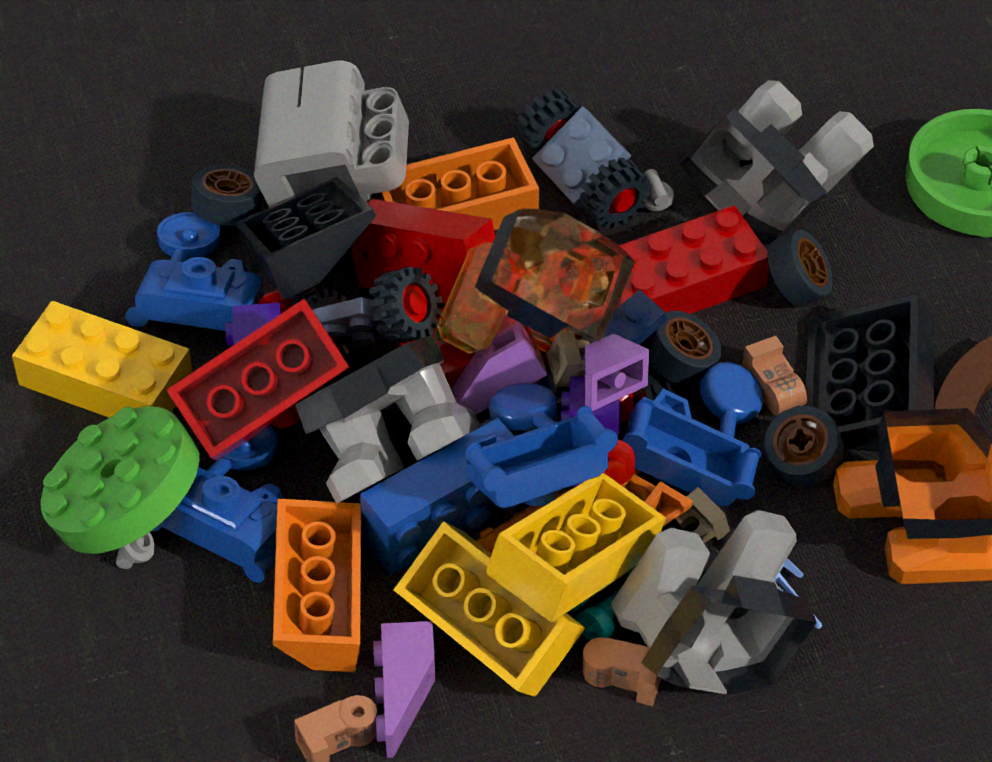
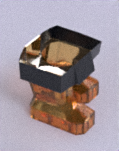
M519 209L503 217L493 243L486 242L469 249L437 324L441 339L468 354L490 347L506 314V316L520 322L536 347L546 353L560 331H572L574 336L578 334L591 341H600L619 304L635 261L614 241L565 213L541 209Z

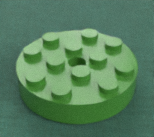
M963 109L948 112L930 120L913 138L906 167V186L912 200L929 219L954 231L977 235L983 238L992 237V110Z
M153 406L134 409L131 407L122 408L114 416L98 425H90L84 428L78 435V440L63 454L54 468L45 476L41 496L42 515L64 543L77 552L97 554L124 547L157 527L176 509L186 496L196 477L199 466L197 443L178 418L164 408Z

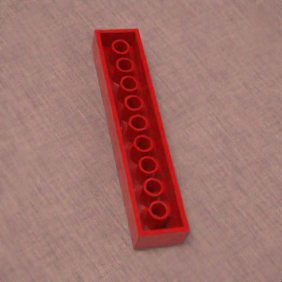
M735 205L619 245L632 257L635 263L617 308L640 289L665 312L683 311L692 314L764 288L768 283V251ZM611 248L505 285V290L587 334L602 321L624 257ZM492 299L478 310L448 305L440 308L443 310L442 316L436 318L439 322L445 321L462 326L476 317L489 316L496 324L494 334L517 322L506 316L508 310ZM522 324L542 354L545 367L548 366L546 354L556 335L548 338ZM436 328L433 329L435 333L431 336L445 359L440 366L451 389L481 345L472 350H467L436 340ZM574 333L575 339L580 340L583 338V336ZM391 340L390 352L406 343L397 344L394 343V340Z

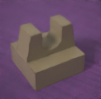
M560 331L557 333L546 354L555 387H570V376L585 377V360L581 359V357H585V346L589 345V341L575 339L574 332Z
M699 487L686 496L693 500V505L675 518L676 524L681 530L691 523L699 524L693 533L699 534L703 543L712 538L719 541L730 532L725 513Z

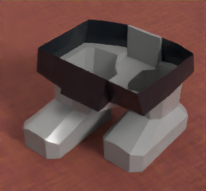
M768 80L761 85L739 111L735 108L730 110L681 162L683 169L693 184L718 211L735 205L758 239L768 245L789 233L874 147L872 134L850 112L839 111L801 149L797 150L783 135L802 116L801 103L780 81ZM740 159H741V160H751V159H753V163H751V164H749V165H746V166H740V165H739Z
M432 336L406 343L295 404L305 433L308 434L319 429L339 458L326 482L336 504L405 468L389 438L381 413L382 409L393 403L398 405L412 425L408 445L417 461L482 427L472 409L456 403L440 366L445 359Z
M760 510L744 516L699 583L698 581L710 555L699 534L669 528L655 536L611 603L613 613L621 627L640 633L649 650L641 662L663 680L672 684L721 694L757 690L773 685L817 623L808 600L780 590L774 580L797 542L796 533L785 516Z

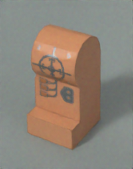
M777 336L745 346L742 367L750 371L758 380L763 391V402L774 415H779L785 410L796 406H803L807 403L804 384L800 377L793 373L794 370L782 353L783 345Z
M598 637L589 641L583 649V676L589 684L595 687L604 688L613 685L637 692V703L653 706L661 682L659 676L641 663L649 650L647 646Z
M355 695L295 719V741L306 761L330 762L329 756L349 746L361 747L372 742L377 734L376 705L365 696Z

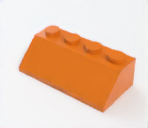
M277 500L273 646L311 670L355 672L360 648L361 503L339 502L336 504V502Z

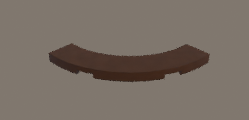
M992 336L976 344L953 366L938 393L935 409L968 408L975 414L979 400L992 386Z

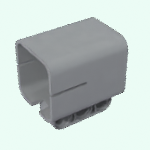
M332 61L304 67L301 105L299 107L302 82L301 68L275 72L265 79L254 177L269 207L334 177H338L366 203L372 200V194L396 189L403 183L406 176L409 120L395 89L382 87L365 91V82L354 64L347 61Z

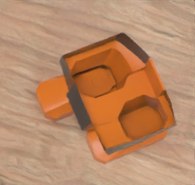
M968 408L884 411L878 426L880 459L844 462L836 468L833 485L837 510L849 519L903 518L904 527H898L889 531L885 543L889 576L900 584L991 581V437Z

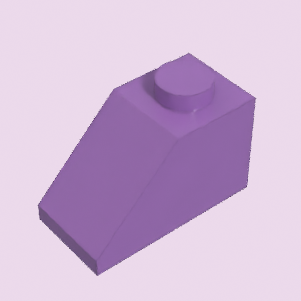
M611 334L600 341L586 345L585 405L594 411L648 386L649 349L616 334Z

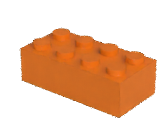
M514 137L407 164L405 180L399 187L390 191L374 193L376 200L492 219L494 230L499 229L503 217L519 209H539V187ZM517 217L515 225L539 218Z

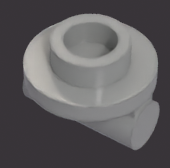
M655 169L647 170L644 175L650 180L649 183L652 185V189L648 190L651 193L649 199L643 200L646 203L644 208L651 211L664 210L673 202V190L667 183L660 180Z
M149 532L138 540L119 548L116 565L122 569H129L133 563H143L149 560L154 553V541L151 533Z

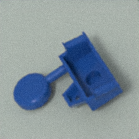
M195 212L173 214L165 218L157 228V242L161 250L171 258L170 260H156L151 263L135 295V307L129 308L125 317L127 322L135 327H143L147 324L148 320L226 331V322H233L232 306L258 304L259 300L264 296L263 278L258 274L249 272L242 260L230 259L221 268L216 267L212 260L205 257L213 253L220 244V226L198 217Z
M722 362L715 364L703 374L699 383L700 395L707 408L721 419L719 431L691 419L688 400L665 389L661 390L654 401L643 397L630 411L627 431L623 441L629 444L634 451L636 469L653 476L658 482H662L669 487H678L689 493L699 487L719 506H729L736 498L746 500L754 496L755 487L752 484L758 460L761 457V451L756 448H749L748 444L734 438L736 425L747 424L759 414L763 405V391L758 380L750 371L738 364Z
M531 383L507 386L497 391L491 397L489 404L490 419L493 421L499 418L507 429L527 430L535 427L538 429L514 437L495 433L474 440L473 443L467 446L465 452L467 478L499 507H511L523 502L532 506L547 505L558 498V490L603 474L608 468V452L615 448L618 437L613 430L605 429L592 414V409L587 405L582 406L578 410L577 417L574 416L555 422L553 418L557 416L558 404L557 398L551 390Z
M267 427L218 461L215 460L207 470L198 467L192 486L181 503L152 531H158L163 527L242 566L246 576L257 583L264 581L267 576L266 572L275 566L277 500L284 498L280 489L270 483L249 492L241 488L234 479L224 475L230 469L235 471H253L271 462L277 451V434L273 427Z

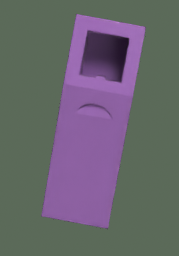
M518 321L483 341L451 388L456 403L472 409L476 415L489 408L490 399L497 391L515 384H537L541 378L547 376L543 356L522 324Z
M432 621L381 624L382 640L373 641L374 666H383V677L375 678L376 704L384 703V715L376 716L377 742L386 741L387 758L395 756L435 682Z

